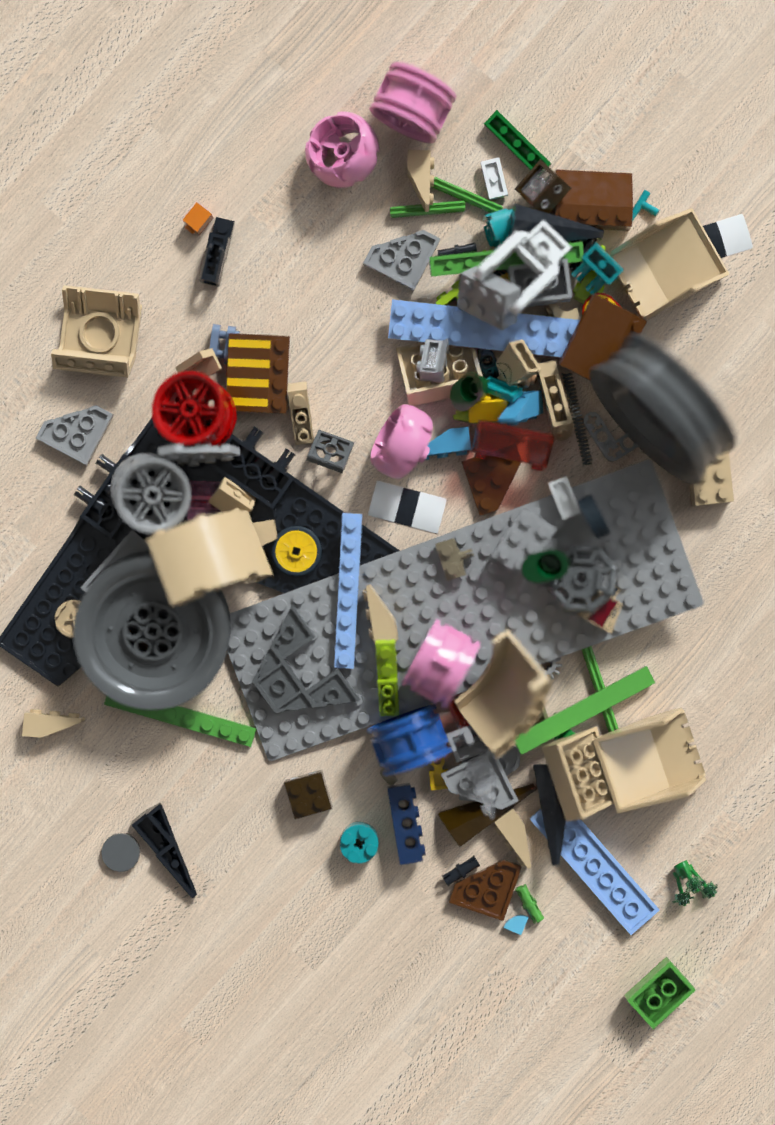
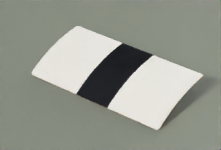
M743 214L703 226L720 258L753 248Z
M377 481L368 515L437 534L447 499Z

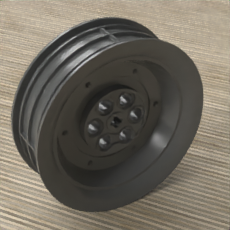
M637 334L628 335L623 340L619 352L610 355L607 363H602L600 366H595L591 369L589 376L593 389L613 420L648 457L678 479L691 484L700 482L706 467L713 465L717 460V456L731 452L736 447L737 440L734 429L712 394L684 364L650 339Z
M151 551L137 552L118 559L97 576L84 594L76 612L73 631L74 645L84 672L91 682L105 695L121 704L134 708L148 710L171 708L196 697L208 687L223 665L229 644L231 617L222 589L218 591L215 588L209 591L206 590L204 591L205 595L183 605H171ZM142 608L146 609L149 615L142 617L139 614V610ZM160 609H165L168 611L169 615L167 617H161L158 611ZM136 625L139 632H130L129 626ZM151 626L153 628H158L156 633L154 631H149ZM175 626L178 629V633L171 634L168 631V627ZM145 642L148 644V649L142 650L138 644ZM164 642L168 645V649L161 650L158 644Z

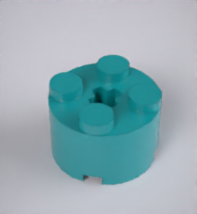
M505 208L483 216V221H486L487 226L483 227L489 246L495 247L493 251L497 250L508 240L513 209L508 210Z
M358 821L349 824L344 829L340 839V849L344 857L350 862L365 863L371 860L377 853L379 838L374 827ZM359 838L360 841L364 840L362 846L355 844L356 839Z

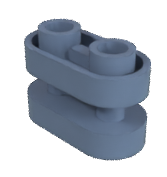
M213 324L210 348L213 349L217 359L218 357L224 358V364H227L228 334H240V331H237L235 326H228L227 331H221V325ZM221 338L226 339L225 350H219Z

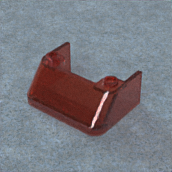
M478 420L470 454L480 459H486V456H494L527 463L532 466L531 469L543 471L548 467L555 436Z

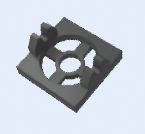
M318 430L306 461L343 473L354 442ZM336 444H338L344 451L339 450ZM326 447H333L336 452L329 453ZM317 449L324 452V458L318 456ZM334 456L343 458L338 462L330 461L331 457Z

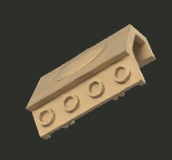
M64 285L62 288L64 303L63 325L59 349H53L51 352L53 369L128 378L135 362L142 311L139 294Z

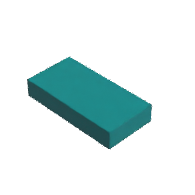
M492 376L487 378L490 381L488 383L489 394L512 403L523 394V389L515 385L509 386L507 382Z

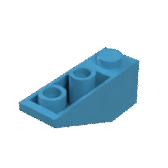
M542 390L523 391L521 397L507 405L498 419L499 423H506V426L518 425V423L527 422L530 419H536L537 415L543 414Z
M469 427L449 429L429 442L427 446L430 447V451L425 460H429V456L437 455V458L449 457L448 454L456 453V456L468 455L467 451H471Z

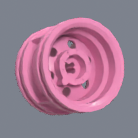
M393 62L390 64L389 71L386 73L374 97V103L370 105L369 110L379 121L398 133L420 142L435 143L436 135L440 133L452 109V103L455 102L457 96L449 86L433 75L412 65Z
M436 619L401 685L404 687L406 684L411 685L410 690L426 697L435 704L440 701L442 702L441 707L446 708L468 670L480 642H470L471 637L447 624L444 627L439 625L440 620Z

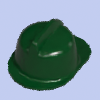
M469 371L452 386L450 392L451 403L455 409L466 411L478 401L484 399L488 393L489 379H485L474 371Z
M558 550L532 553L522 563L523 576L533 583L558 580L564 577L569 569L567 557Z

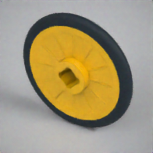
M292 526L282 530L277 535V539L273 541L271 548L274 564L281 572L289 576H303L313 571L318 565L322 553L321 544L317 536L311 530L301 526ZM294 547L301 550L298 556L292 553Z

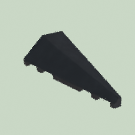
M515 204L511 212V227L508 239L516 231L530 233L543 220L566 243H570L573 240L586 242L588 239L594 238L602 240L604 230Z
M534 764L533 771L539 793L551 864L559 866L566 819L548 765Z
M158 803L136 817L131 825L155 852L158 860L193 899L197 892L161 803Z

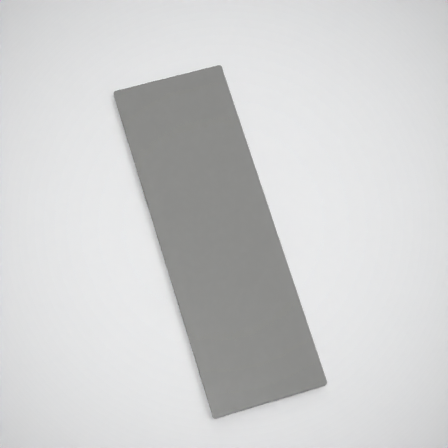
M645 460L572 487L576 501L590 494L592 495L611 532L598 540L594 536L582 511L563 520L553 495L523 505L557 528L542 551L558 550L564 554L572 545L582 547L600 546L613 564L618 566L619 570L616 574L615 586L620 588V591L615 599L621 602L622 606L612 633L578 616V612H564L563 607L548 592L547 588L550 581L542 583L530 582L491 556L523 506L360 565L354 669L338 668L360 698L358 702L274 713L252 682L293 605L316 637L285 658L306 690L337 669L334 668L339 573L230 613L231 632L227 652L268 760L273 761L395 717L380 716L376 644H374V639H370L369 628H372L371 620H367L366 609H369L368 601H364L363 590L366 589V585L371 584L396 619L399 637L398 641H395L398 668L399 715L434 703L415 691L410 690L411 685L406 684L404 687L401 684L436 619L440 620L439 625L444 627L447 624L471 637L470 642H480L468 670L454 693L456 695L467 691L479 679L491 659L493 652L492 641L497 635L507 630L512 633L536 664L540 665L702 606L704 603L653 462ZM455 538L457 547L461 552L472 548L474 556L464 559L465 576L447 581L435 544ZM579 554V559H590L592 555ZM572 557V558H570V559L568 560V561H569V565L572 564V561L574 560V557ZM597 558L595 564L600 570L606 568L601 560ZM582 574L580 578L578 577V581L581 584L587 581L585 574ZM609 574L603 575L602 587L606 589ZM562 578L558 579L557 584L562 583ZM566 589L559 590L567 600L570 595ZM575 599L573 601V604L584 605L586 603L585 599Z

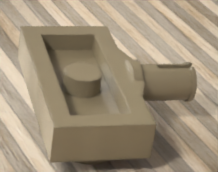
M455 538L436 543L435 546L447 581L465 576L466 572L463 563L464 559L474 556L472 548L461 552L457 547Z

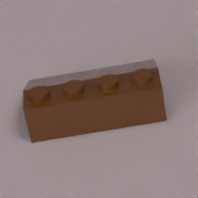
M556 169V174L571 189L555 206L553 215L602 230L629 231L631 229L633 217L632 173Z
M593 294L558 364L590 381L589 374L591 369L595 366H600L602 363H607L610 355L619 352L625 337L630 334L641 335L647 321Z

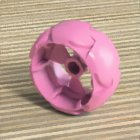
M337 112L338 115L327 116L320 120L311 130L310 139L305 146V156L310 170L319 180L335 188H347L353 186L358 181H363L370 175L376 166L377 152H380L378 137L368 122L354 113ZM359 133L349 144L347 142H340L339 138L344 137L346 134ZM329 148H334V154L338 159L331 168H327L324 165L327 151Z
M401 405L395 409L386 420L374 442L370 458L373 466L379 472L391 478L400 479L409 474L418 461L422 463L429 454L430 447L427 445L433 430L431 418L425 412L411 405Z

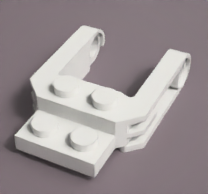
M543 220L530 233L516 231L476 269L473 275L479 281H483L513 252H517L518 256L537 275H540L522 293L521 298L512 307H509V310L517 316L556 279L558 261L570 251L571 247Z

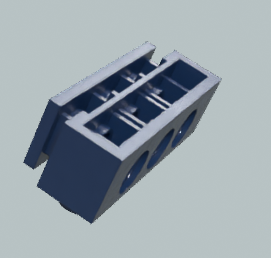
M410 783L387 786L400 865L422 862V856H426L424 844H420L419 837H422L423 834L421 825H417L416 820L420 816L418 806H414L413 799L416 798L415 787H411ZM401 800H407L409 805L402 808L398 803ZM410 819L412 824L406 827L403 826L402 821ZM407 838H413L415 840V843L413 845H407L405 843V840Z

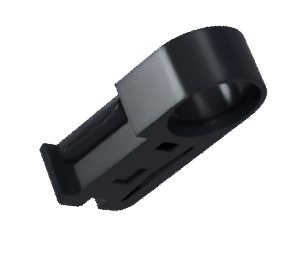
M491 350L481 351L478 355V361L482 376L485 379L490 376L498 379L499 372L496 366L495 354ZM485 356L492 357L490 363H483L482 359Z

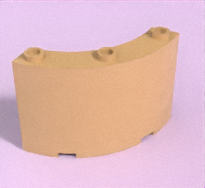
M239 508L207 517L206 514L199 515L194 518L195 520L169 530L156 531L153 533V537L147 539L171 605L188 603L204 596V591L206 590L209 591L215 588L218 591L233 586L237 581H240L241 584L259 582L273 575L248 511H240Z
M509 630L500 633L492 641L493 652L485 671L465 693L459 695L454 701L459 712L496 759L510 750L516 744L514 740L521 733L525 735L535 724L547 704L546 695L550 694L551 690L550 679Z

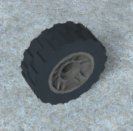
M591 494L577 501L597 540L611 533Z

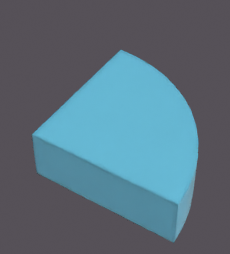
M526 915L514 916L505 922L503 928L522 935L529 917Z

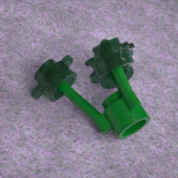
M687 860L673 867L676 871L673 875L679 890V894L674 895L675 901H672L673 903L678 902L679 906L689 904V899L694 898V896H690L689 892L693 894L701 892L703 899L715 897V894L718 892L716 890L718 885H714L712 881L706 884V881L694 870L692 864L689 865ZM680 877L682 878V880L686 878L689 879L685 883L687 889H685V892H683Z

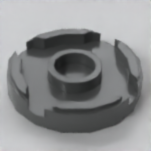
M114 834L103 844L101 851L102 860L111 870L118 872L127 871L134 867L139 860L140 846L137 840L130 834Z

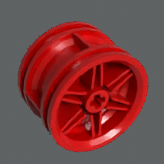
M181 371L171 375L158 387L152 402V417L155 426L165 438L176 445L192 447L194 445H210L220 447L230 438L235 429L237 410L234 400L222 386L201 372ZM179 398L181 399L182 404L176 403ZM210 400H214V406L208 405ZM211 419L212 424L210 426H207L208 422ZM190 428L194 429L195 432L193 434L188 433Z

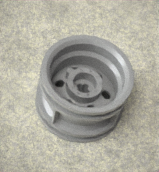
M139 453L130 456L118 466L111 479L110 495L114 507L125 522L141 532L154 533L159 530H169L183 519L189 508L191 493L187 478L178 467L167 460V458L159 456V454ZM150 470L155 471V475L153 477L148 476V472ZM132 479H137L135 486L130 484ZM167 480L172 483L170 487L164 486ZM149 490L156 492L154 493L155 496L153 498L147 496L149 495ZM131 498L136 499L135 505L129 504ZM164 500L170 501L169 507L163 506ZM149 508L153 511L151 516L146 515Z

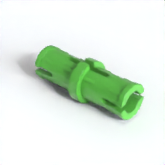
M523 884L517 887L515 891L533 923L542 921L544 916L536 904L537 900L530 894L527 885Z

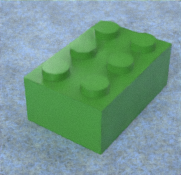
M666 956L624 996L654 1029L691 996L696 989Z

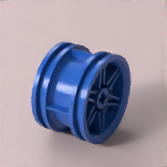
M436 704L423 706L395 716L367 729V733H372L373 735L370 741L379 761V766L385 768L382 771L383 776L398 774L422 766L452 751L451 746L446 745L449 740L442 725L439 713H434V710L437 709Z

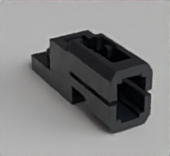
M219 217L215 218L213 231L209 234L199 280L201 283L220 287L225 259L227 260L235 221Z

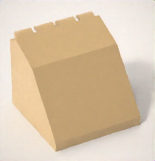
M692 208L654 222L610 252L611 257L624 269L618 276L623 288L629 287L626 290L632 304L638 303L635 309L640 318L646 317L647 321L730 275Z
M682 707L641 719L593 739L617 814L690 796L706 781L703 764H694L693 762L701 759L696 744L691 746L687 744L695 741L690 726L684 728L681 726L689 723Z

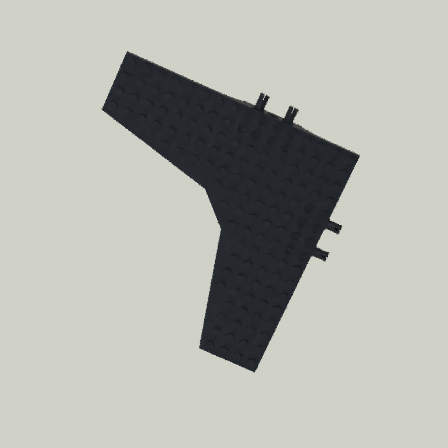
M179 398L176 403L182 404L181 399ZM151 417L142 432L128 450L123 453L117 463L111 461L104 454L99 456L105 463L97 459L95 464L109 472V475L95 495L81 485L77 488L78 491H75L74 496L85 502L87 507L80 515L77 524L57 555L0 635L1 648L57 687L61 686L82 667L76 654L74 638L62 635L56 627L55 614L58 607L70 600H82L86 592L81 589V586L132 529L146 541L153 537V533L141 532L125 522L114 507L110 495L112 476L124 460L139 453L159 454V447L176 445L158 431L153 417ZM211 419L208 422L207 426H210L212 424ZM254 426L248 437L242 441L231 434L230 438L223 445H232L240 448V456H235L232 460L223 461L219 459L216 460V463L212 464L203 462L199 463V466L189 467L188 464H179L176 460L171 461L187 478L191 498H211L217 491L221 480L226 477L256 497L254 506L249 512L252 523L275 520L277 535L288 527L301 526L311 530L317 536L322 549L321 559L313 571L303 576H289L281 572L272 559L271 548L273 541L263 545L262 548L273 575L256 583L282 593H287L339 573L342 514L345 512L286 472L287 466L296 456L293 452L290 453V450L285 448L278 461L274 463L257 452L254 446L264 434L261 430ZM190 428L188 431L189 434L195 432L193 428ZM150 470L148 472L149 477H153L155 475L154 470ZM132 479L130 484L135 486L137 479ZM167 480L164 486L170 487L172 485L171 481ZM149 490V495L147 496L153 498L155 496L154 493L156 492ZM131 498L129 504L135 505L136 499ZM164 500L163 506L169 507L170 501ZM190 501L185 516L174 527L193 521L195 517L206 514L207 517L224 512L193 511L190 508L216 507H193L213 505L209 502ZM148 509L146 512L147 516L152 515V509ZM362 524L360 565L400 551ZM294 547L292 553L298 556L301 550Z

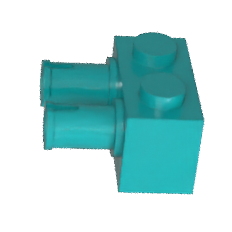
M595 243L582 257L583 262L571 274L575 278L581 272L576 280L581 282L591 270H595L597 276L585 286L588 291L595 286L590 292L593 295L605 283L610 285L624 269L598 243Z

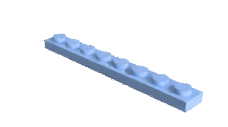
M342 514L334 668L354 669L362 514Z

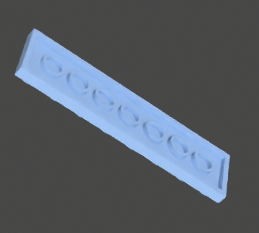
M540 808L529 819L547 839ZM581 819L566 821L561 856L627 932L632 935L660 911L659 908Z

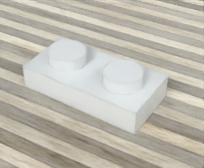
M499 157L480 162L489 200L508 196Z
M567 476L548 483L563 520L581 513Z

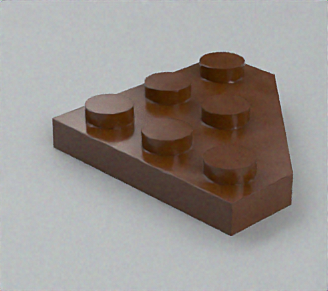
M516 443L461 461L479 516L499 509L522 462Z
M503 859L456 882L449 903L504 921L522 866Z

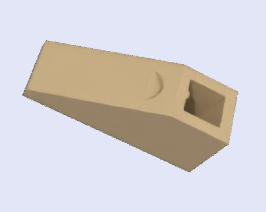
M408 150L407 177L425 212H429V205H433L434 193H430V187H434V175H430V169H434V158L431 157V150Z
M307 381L289 383L288 398L295 445L313 443L314 435Z
M371 584L366 585V589L363 590L364 601H368L369 609H366L367 620H371L372 628H369L370 639H374V644L376 640L398 641L396 619Z
M30 709V712L24 713L22 736L42 738L85 721V717H80V713L69 712L68 715H61V711L50 710L49 713H42L41 709Z
M512 808L494 821L495 825L493 827L499 836L501 834L507 839L505 844L509 850H515L518 854L516 859L522 867L526 865L529 869L531 868L525 825Z

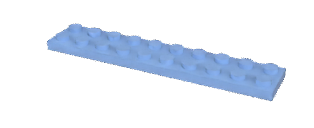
M392 299L388 338L425 342L426 339L443 341L448 338L449 345L504 351L510 342L523 339L532 354L562 357L580 320L519 313L516 323L500 330L459 309L457 306Z

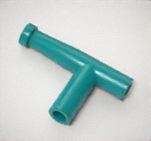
M644 190L634 205L632 222L641 209L654 216L658 215L660 209L646 202L651 194L649 191Z

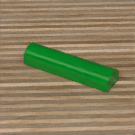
M498 110L484 123L530 170L540 159L548 167L552 165ZM541 166L535 175L539 178L546 170Z

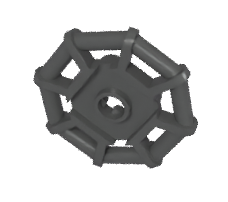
M572 545L564 555L568 560L574 557V560L569 565L567 574L562 577V583L557 584L558 580H552L547 589L563 607L564 612L572 611L594 614L599 607L616 595L614 591L616 574L619 569L603 552L602 547ZM579 554L592 555L590 559H579ZM597 558L601 560L606 568L600 570L595 564ZM582 574H585L587 581L581 584L578 581V577L580 578ZM609 574L607 589L602 587L603 575ZM564 588L570 596L567 600L559 591L560 589ZM599 591L604 592L593 603L591 602V597L597 595ZM575 599H585L587 605L573 604V601Z

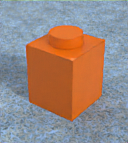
M196 202L183 218V222L186 224L184 228L191 234L196 232L200 236L214 217L208 210Z

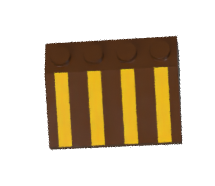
M228 334L226 391L234 400L237 412L286 414L290 336Z

